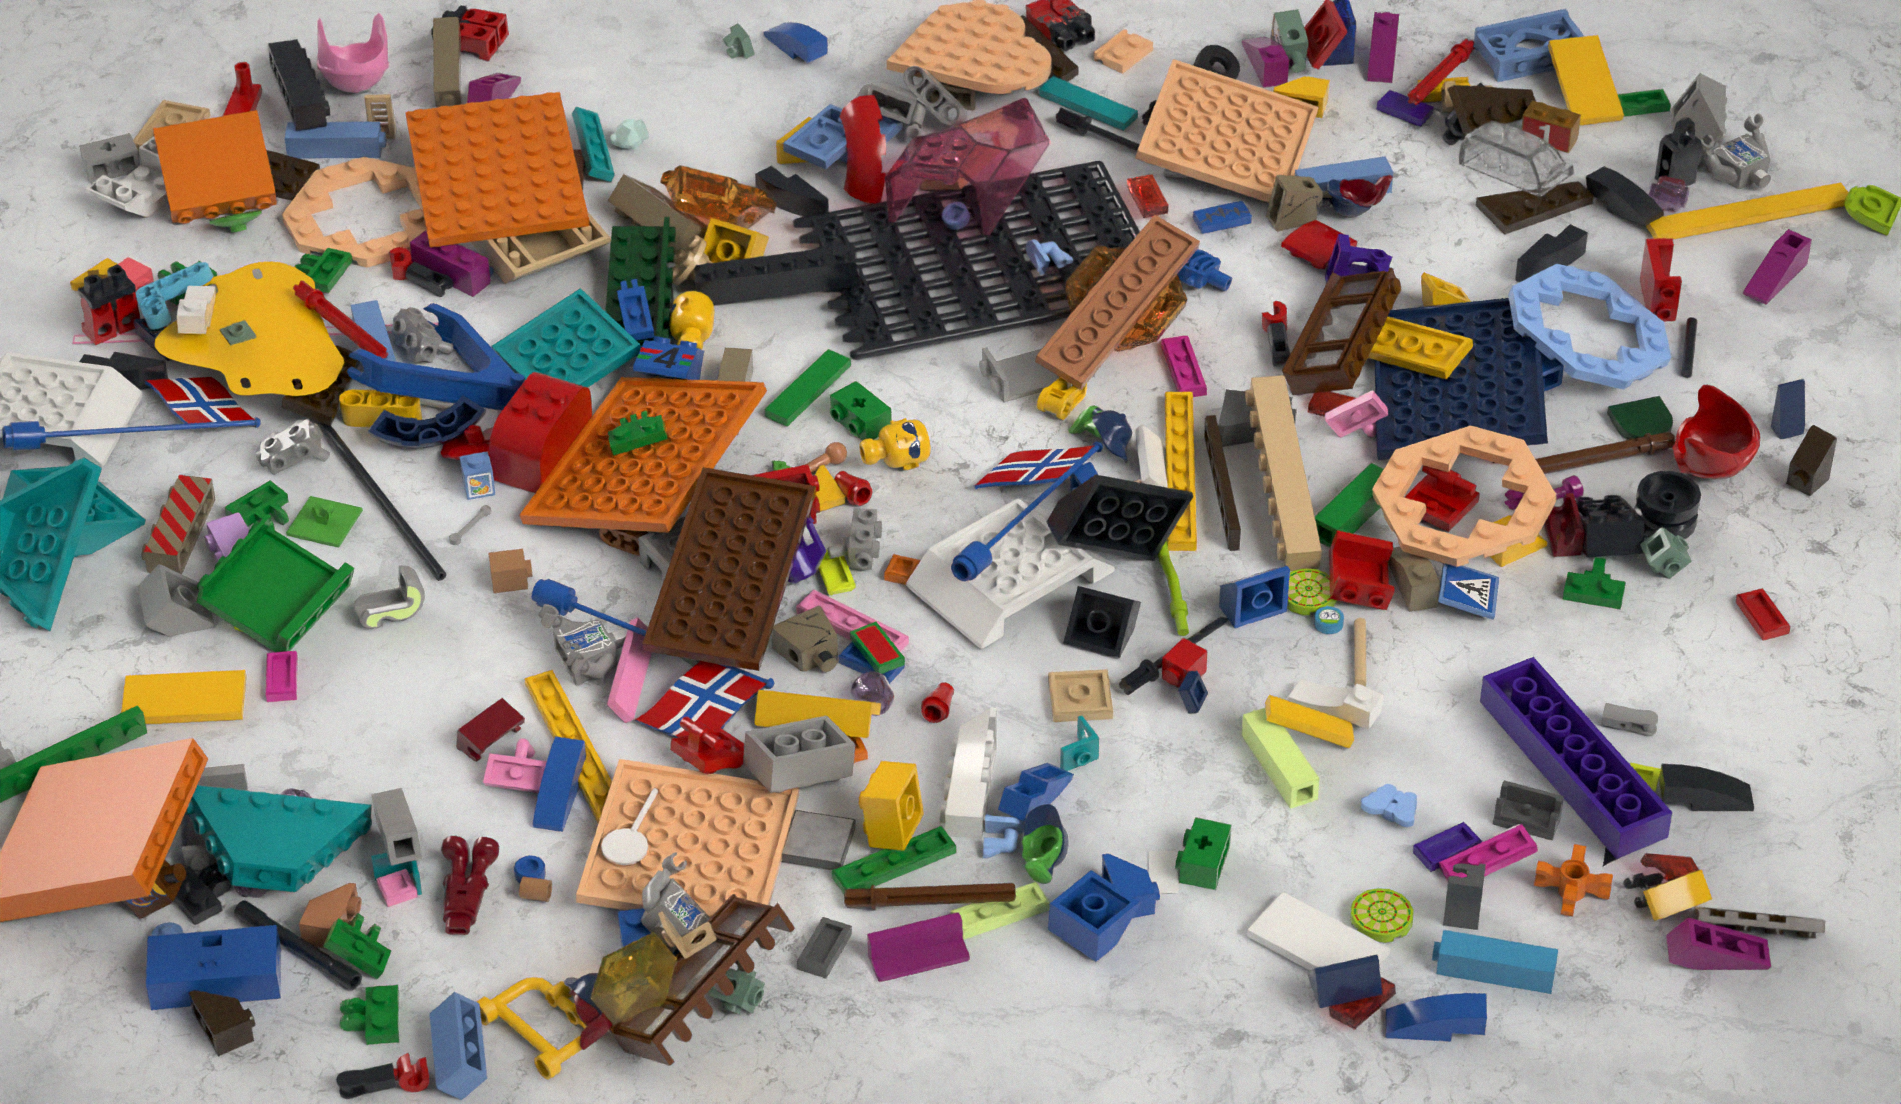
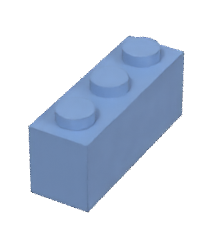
M453 992L429 1013L436 1088L463 1100L487 1079L480 1004Z

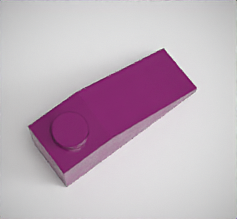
M1374 12L1367 81L1393 82L1399 14Z
M1268 37L1242 40V46L1263 88L1279 86L1288 82L1289 58L1281 44Z
M495 73L469 81L467 103L509 99L521 83L522 77Z
M1689 917L1666 935L1669 963L1694 970H1768L1771 968L1768 939Z

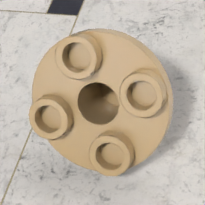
M696 234L690 239L687 249L685 251L680 249L674 256V264H676L673 267L674 285H679L685 279L695 281V266L712 263L704 253L706 241Z

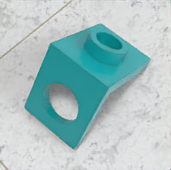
M1082 715L1077 718V738L1079 741L1060 749V768L1066 771L1099 759V736Z
M387 853L371 856L375 881H377V878L406 869L408 874H413L417 894L422 895L420 874L416 860L391 865Z

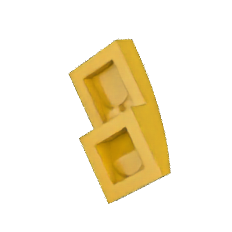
M1702 869L1643 891L1654 921L1712 900Z

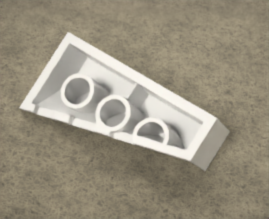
M990 707L961 725L959 737L952 740L951 756H955V760H949L947 776L951 778V782H945L944 800H947V805L941 804L940 823H945V831L949 836L982 839L997 751V708Z

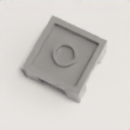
M686 516L678 519L669 533L650 532L638 538L640 563L646 570H649L651 568L650 562L653 561L662 570L663 582Z

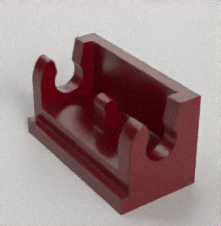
M1566 493L1563 498L1564 503L1558 507L1554 506L1544 523L1553 557L1582 555L1585 531L1574 494Z
M501 698L458 729L456 748L459 751L462 750L469 758L477 762L481 759L480 755L485 752V749L511 730L516 733L520 731V726L525 722V717Z

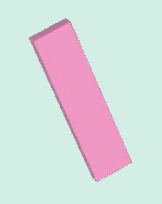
M813 590L796 606L797 614H801L820 605L835 632L851 640L850 631L877 622L900 652L909 644V636L816 590Z
M635 618L629 623L647 631L648 627L639 618ZM627 630L607 705L625 723L634 720L652 653L643 651L642 643L645 636Z

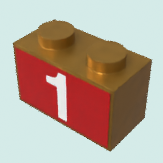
M1532 101L1523 114L1520 139L1569 153L1578 140L1581 114L1553 107L1542 102Z

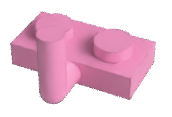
M1370 391L1326 412L1325 421L1340 438L1360 428L1367 436L1374 437L1376 435V421L1388 416V408L1374 391Z
M522 738L517 742L514 757L489 753L483 783L485 786L539 793L547 761L529 759L535 755V750L527 739Z

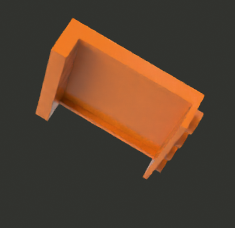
M257 110L153 128L172 223L179 222L184 224L194 219H213L222 214H240L249 209H267L272 205H277L276 191Z

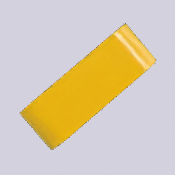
M357 389L344 391L339 397L342 421L347 426L371 427L383 410L397 416L422 420L420 398L385 393L377 390Z

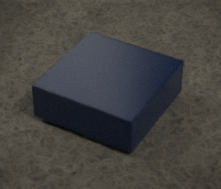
M1188 671L1178 692L1188 713H1198L1208 695V691L1198 671Z

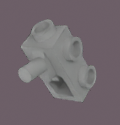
M408 307L407 309L400 308V311L394 315L391 331L396 337L394 343L407 350L406 357L413 362H433L437 351L447 354L451 353L453 344L441 341V336L436 332L434 326L426 320L420 310L413 307Z
M306 419L295 421L290 428L282 432L271 433L268 438L260 442L261 450L256 452V457L261 466H266L274 475L311 456L325 462L329 458L330 452L321 447L323 434L320 427Z
M853 509L850 537H844L843 544L827 548L830 559L847 555L849 569L872 570L873 558H879L880 542L876 541V538H881L882 521H877V509Z

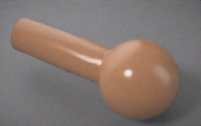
M830 443L826 447L824 454L807 463L811 473L817 471L820 465L826 466L829 463L841 464L847 457V449L842 443Z

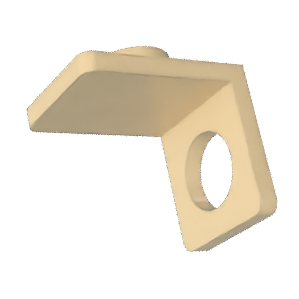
M663 911L658 913L664 928L661 931L664 939L671 948L676 946L685 959L716 940L714 930L709 921L681 937ZM706 933V936L700 942L692 944L697 936Z

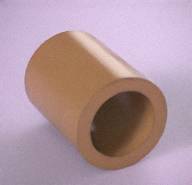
M522 877L519 887L520 898L549 902L552 893V880Z

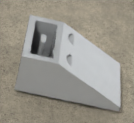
M1699 73L1671 109V125L1673 129L1676 122L1690 118L1695 123V136L1702 139L1706 134H1709L1714 139V145L1720 143L1726 135V86ZM1700 154L1699 164L1704 160V154Z

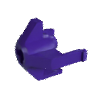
M811 517L807 518L806 527L814 543L807 546L802 535L788 582L798 583L815 575L826 553V549L813 524L814 520Z

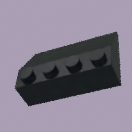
M1095 474L1061 498L1046 523L1058 545L1154 561L1194 495L1188 491Z

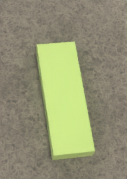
M1033 882L1016 888V898L1013 902L972 903L951 910L950 914L959 912L963 921L964 940L1049 911L1050 903L1038 883Z

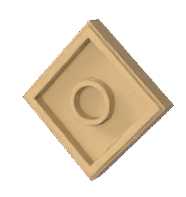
M1108 669L1048 672L1053 722L1077 721L1078 716L1081 715L1086 721L1113 719Z

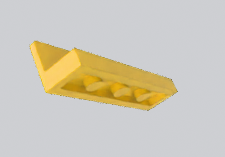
M758 690L754 724L756 726L771 727L828 716L847 736L868 738L871 715H880L881 703Z

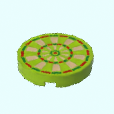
M1308 568L1290 572L1287 609L1300 615L1310 616V612L1315 613L1322 607H1334L1337 600L1330 599V575L1317 569Z
M1376 888L1366 890L1355 898L1351 905L1350 921L1352 926L1354 924L1358 932L1377 942L1387 943L1394 941V938L1399 936L1402 938L1408 934L1412 928L1414 910L1410 901L1401 893L1391 889Z

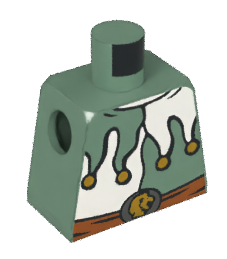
M1298 9L1275 12L1270 39L1282 45L1289 58V69H1292L1295 73L1301 72L1306 68L1308 39Z

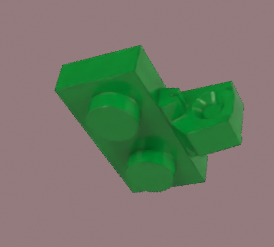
M1595 557L1592 571L1585 570L1584 574L1568 572L1562 600L1621 610L1626 582L1610 579L1611 574L1604 573L1606 559Z

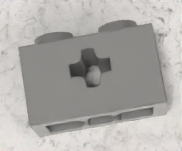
M130 133L79 145L83 167L91 184L103 175L112 179L128 175L140 166L138 150Z

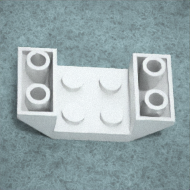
M154 136L139 147L141 159L139 167L119 182L103 175L86 188V193L121 209L145 217H149L168 202Z

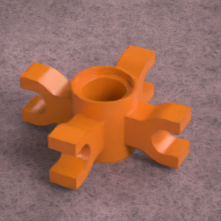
M1574 844L1571 859L1565 861L1561 868L1554 867L1543 861H1538L1534 886L1558 887V893L1563 898L1561 915L1573 917L1576 901L1583 899L1586 892L1602 899L1609 900L1613 874L1589 873V867L1584 862L1586 846Z

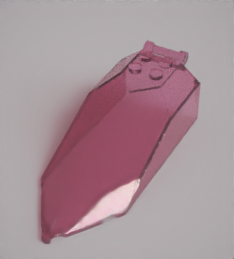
M1024 97L959 124L912 138L885 176L889 222L895 223L925 179L944 181V184L954 185L960 177L976 188L983 222V234L990 235L1050 145V139L1046 135L1029 100Z

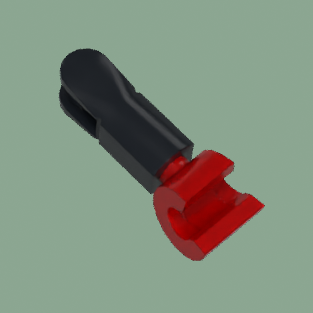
M396 247L389 251L394 280L408 279L425 287L438 297H443L447 288L451 289L454 286L453 280L448 275L433 271L415 261L412 263L411 253L406 248Z
M1273 301V315L1268 312L1262 313V328L1268 333L1273 365H1276V362L1287 361L1290 356L1286 333L1288 327L1287 307L1279 301Z
M409 1053L402 1055L396 1061V1068L393 1067V1063L363 1070L343 1071L336 1077L337 1085L340 1087V1096L344 1099H352L367 1093L396 1088V1081H399L400 1087L405 1091L420 1092L428 1087L430 1081L426 1057L419 1058L415 1064L411 1065Z

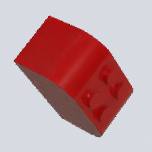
M539 372L531 373L501 411L493 426L489 452L494 481L536 493L592 417L590 389Z

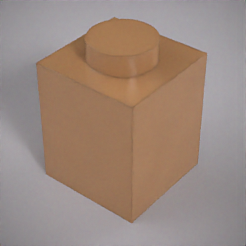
M523 548L488 553L493 593L528 589L527 577H533L531 560H525Z

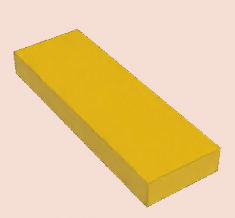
M1270 694L1265 701L1266 720L1346 748H1350L1354 742L1351 722Z

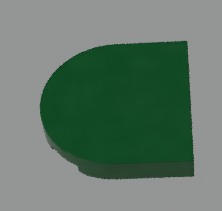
M1660 396L1608 406L1607 414L1618 432L1626 439H1629V437L1632 439L1644 437L1646 433L1655 435L1671 432L1673 417Z

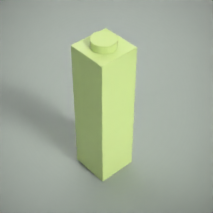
M1265 708L1243 714L1242 737L1289 808L1318 800L1319 777L1285 727L1267 721Z

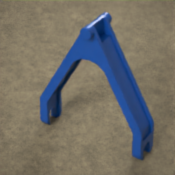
M431 303L423 309L436 315L438 325L430 321L428 322L434 326L442 341L453 344V348L473 369V373L388 361L363 349H357L349 355V357L359 360L363 364L364 372L350 367L347 369L348 375L353 380L377 391L456 403L462 396H465L483 408L500 411L504 409L525 380L522 374L512 371L462 315L435 303Z

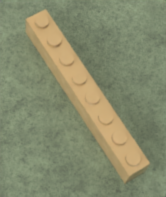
M1285 376L1251 378L1250 389L1245 391L1246 405L1252 408V411H1250L1251 428H1256L1254 433L1255 449H1260L1261 452L1258 457L1260 471H1265L1263 489L1264 493H1269L1270 496L1267 505L1269 515H1274L1272 532L1273 537L1279 540V543H1277L1278 560H1283L1284 566H1288L1290 571L1302 568L1319 569L1322 550Z

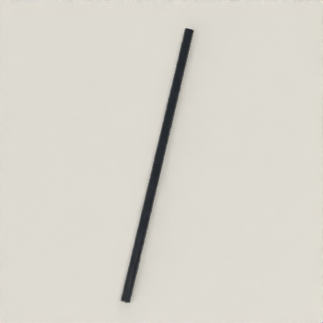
M295 379L292 380L293 386L298 384ZM313 420L438 581L443 580L447 575L444 569L334 428Z

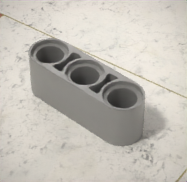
M911 66L905 70L903 75L905 85L942 123L957 127L965 122L967 114L964 107L930 72L918 66ZM917 72H920L922 74V81L915 85L913 77ZM934 90H938L939 99L937 102L932 103L930 99L931 93ZM955 108L957 116L954 120L950 121L948 119V112L950 109Z

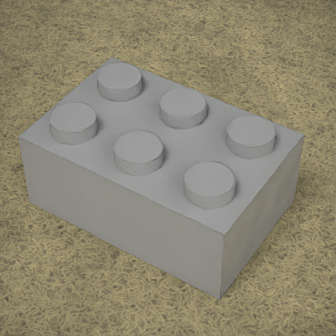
M828 716L745 732L743 764L770 793H781L787 789L810 787L813 784L826 781L834 782L841 778L853 776L855 743Z

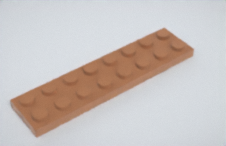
M1154 215L1036 355L1035 362L1082 390L1196 252L1200 241Z

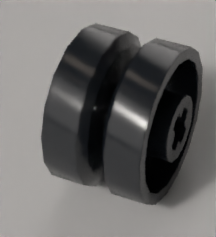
M1657 471L1646 475L1638 485L1634 508L1644 519V536L1649 538L1661 527L1674 536L1680 535L1683 539H1687L1693 534L1697 525L1698 509L1701 500L1700 488L1693 479L1678 472Z

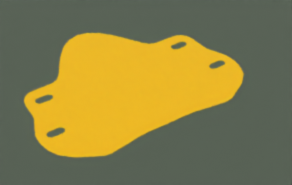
M266 261L252 263L231 273L213 277L211 281L202 285L215 284L218 289L210 327H207L206 334L178 333L176 320L162 330L155 339L157 351L169 359L222 372L225 375L230 391L237 395L273 393L303 396L314 394L328 388L337 379L344 365V359L332 342L322 316L316 311L306 308L304 301L295 295L296 291L293 290V286L295 284L299 285L300 281H305L315 289L313 279L297 268L282 262ZM260 269L263 277L261 279L254 278L252 270ZM245 320L256 334V338L230 345L220 332V329ZM248 378L251 387L248 389L243 388L240 379ZM300 379L303 388L295 389L292 380Z

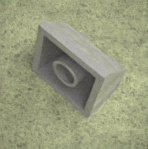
M158 564L138 586L145 625L154 632H160L170 637L210 629L214 626L212 612L197 603L199 592L197 585L199 582L163 565Z

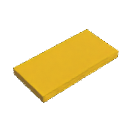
M1592 35L1549 40L1548 49L1567 109L1581 114L1580 125L1623 120L1624 113L1599 36Z
M1387 317L1368 358L1447 379L1472 349L1473 340Z
M246 670L125 676L121 713L138 705L144 713L146 724L243 720L247 680Z

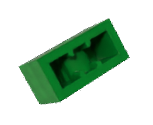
M857 381L830 395V414L832 418L846 427L853 436H857L861 440L868 438L876 439L879 437L880 430L884 426L891 424L892 409Z
M1195 817L1192 828H1186L1183 838V847L1185 849L1184 851H1178L1175 869L1180 870L1179 883L1216 890L1230 848L1231 824Z

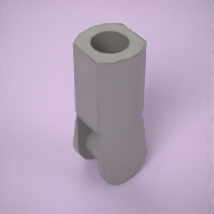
M1606 703L1601 725L1632 731L1643 736H1653L1657 731L1658 715L1650 710H1639Z

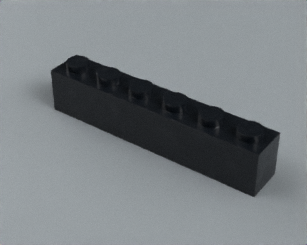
M298 39L268 43L270 67L295 129L302 130L327 126L326 116H330L328 100L325 101L324 91L321 90L319 79H316L314 68L312 69L310 58H307L306 49L301 48Z
M855 244L696 265L695 286L696 291L707 295L714 305L860 286V271Z

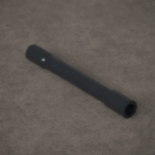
M243 900L238 903L234 910V915L251 927L277 925L279 941L282 945L326 972L329 977L349 990H354L359 986L362 980L361 973L321 951L268 917L265 912L248 901Z

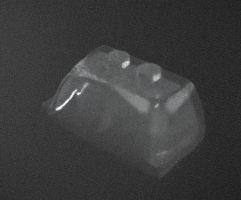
M1491 121L1474 129L1461 142L1459 165L1539 197L1574 174L1573 165L1565 162L1555 147L1533 134L1500 122Z

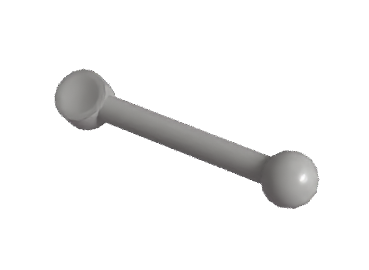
M482 506L480 513L458 533L451 534L449 536L450 544H460L461 537L484 516L491 514L490 506Z

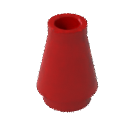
M840 471L836 474L834 480L850 504L861 506L871 499L872 488L867 480L848 474L846 471Z
M946 682L940 683L922 701L921 713L927 721L939 723L949 716L952 696L954 694L952 685Z

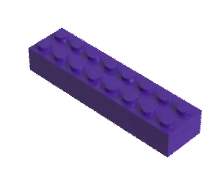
M1534 657L1483 676L1480 703L1559 794L1564 796L1565 801L1616 859L1668 838L1672 811Z

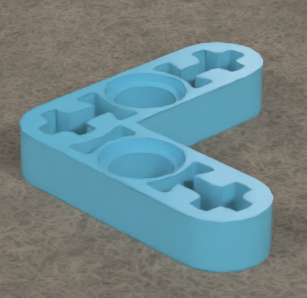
M200 262L147 284L136 291L138 304L150 329H159L171 322L172 317L165 301L186 293L188 286H202L212 280L213 274L208 263Z

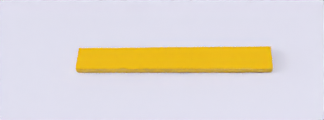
M1839 182L1662 216L1646 225V228L1653 238L1678 239L1844 207L1845 198L1849 192Z
M1165 392L1167 486L1172 489L1192 492L1194 495L1168 537L1167 545L1169 551H1196L1193 392Z
M553 670L524 678L525 685L553 739L555 737L585 741L586 760L578 779L579 788L599 824L612 783L609 774Z

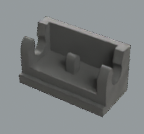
M1504 780L1501 786L1500 798H1497L1493 825L1508 829L1522 824L1529 835L1553 841L1561 820L1564 796Z
M1461 863L1453 866L1454 872L1465 873L1467 877L1449 876L1443 926L1478 930L1486 864L1479 863V866Z

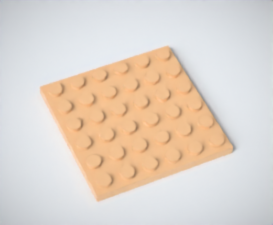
M1173 59L1135 158L1269 203L1276 175L1295 176V170L1299 167L1319 107Z
M619 759L578 886L576 903L620 910L643 908V889L659 870L663 871V860L677 852V855L673 858L674 865L677 867L685 860L687 865L682 871L671 875L669 878H673L710 918L732 894L741 899L770 905L782 861L783 849L799 798V787L787 789L781 793H770L758 780L720 774H705L700 771ZM654 788L658 789L655 799L637 829L647 839L648 851L646 856L639 862L631 865H618L608 861L601 849L603 839L614 830L631 829L651 791ZM747 921L741 929L747 930L752 922Z

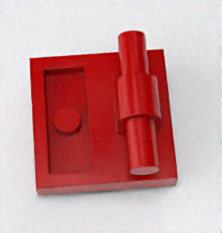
M1423 465L1422 472L1427 475L1404 498L1425 503L1426 513L1422 520L1449 532L1479 502L1480 493L1476 491L1477 485L1461 478V474L1451 469L1449 472Z
M689 717L681 719L680 727L688 731L689 735L671 739L670 750L680 756L682 760L689 762L705 774H713L717 770L725 768H740L744 765L743 742L722 728L712 730L702 722H695Z

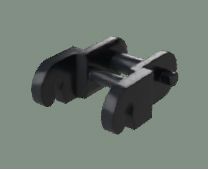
M1639 873L1633 876L1632 882L1629 878H1626L1623 884L1627 889L1640 887L1647 890L1650 886L1662 884L1664 877L1661 873L1646 876L1643 873ZM1645 895L1643 900L1640 897L1635 898L1634 904L1637 908L1648 907Z

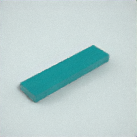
M1054 76L1039 88V96L1123 131L1138 118V110Z
M575 107L572 117L587 173L589 176L612 182L615 173L598 113Z

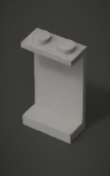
M987 347L982 348V360L979 361L981 374L984 377L987 376L993 392L998 393L1004 403L1040 393L1045 387H1048L1059 378V376L1035 362L1036 355L1041 349L996 361Z
M245 765L207 767L204 769L198 785L248 791ZM187 815L186 846H182L185 866H190L193 871H202L207 866L210 867L213 864H217V861L213 854L210 855L207 852L205 841L201 835L195 833L193 822Z

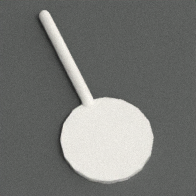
M654 788L651 791L631 829L614 830L603 839L601 849L608 861L618 865H631L639 862L646 856L648 842L637 829L655 799L658 789Z

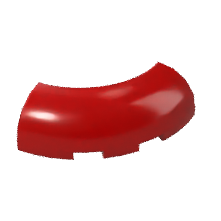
M859 96L851 100L843 108L839 116L844 127L847 143V171L843 189L853 198L873 204L881 202L886 172H882V156H886L885 134H880L878 121H881L883 118L875 96Z

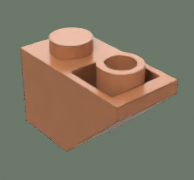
M348 883L310 900L299 922L301 938L317 948L327 949L323 946L332 924L339 918L350 925L354 916L360 913L362 899L358 897L356 884Z

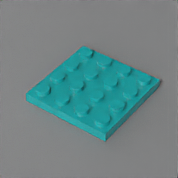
M580 288L492 345V349L514 373L522 374L525 380L531 373L539 372L581 386L590 387L637 356L641 346Z

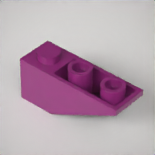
M1788 229L1775 241L1745 287L1743 295L1767 305L1807 266L1812 239Z

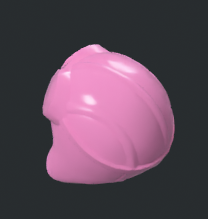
M378 13L374 17L371 35L367 42L353 43L344 47L328 44L322 20L318 19L317 69L321 71L329 84L341 91L359 93L379 82L385 71L389 68L388 41L383 16Z

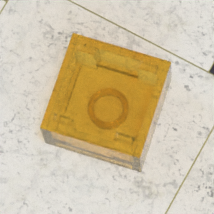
M654 932L602 958L590 999L613 1025L621 1021L627 1022L633 1019L634 1015L652 1006L658 1007L665 1003L677 958Z

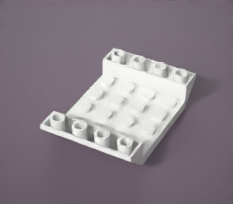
M7 352L0 358V437H2L3 426H8L10 422L38 421L40 426H44L45 432L126 427L143 394L141 390L113 367ZM122 433L46 437L45 444L72 447L75 461L86 458L103 468Z
M1017 498L930 547L906 582V585L977 647L983 649L1004 636L1005 618L1079 575L1084 576L1094 584L1113 573L1115 567L1096 551L1058 545L1046 523L1050 514L1040 506H1036L989 549L992 554V563L973 580H958L951 571L954 557L973 541H979L986 545L1031 504Z

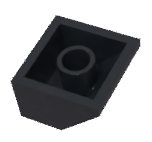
M1078 586L1063 643L1120 658L1134 631L1141 602Z

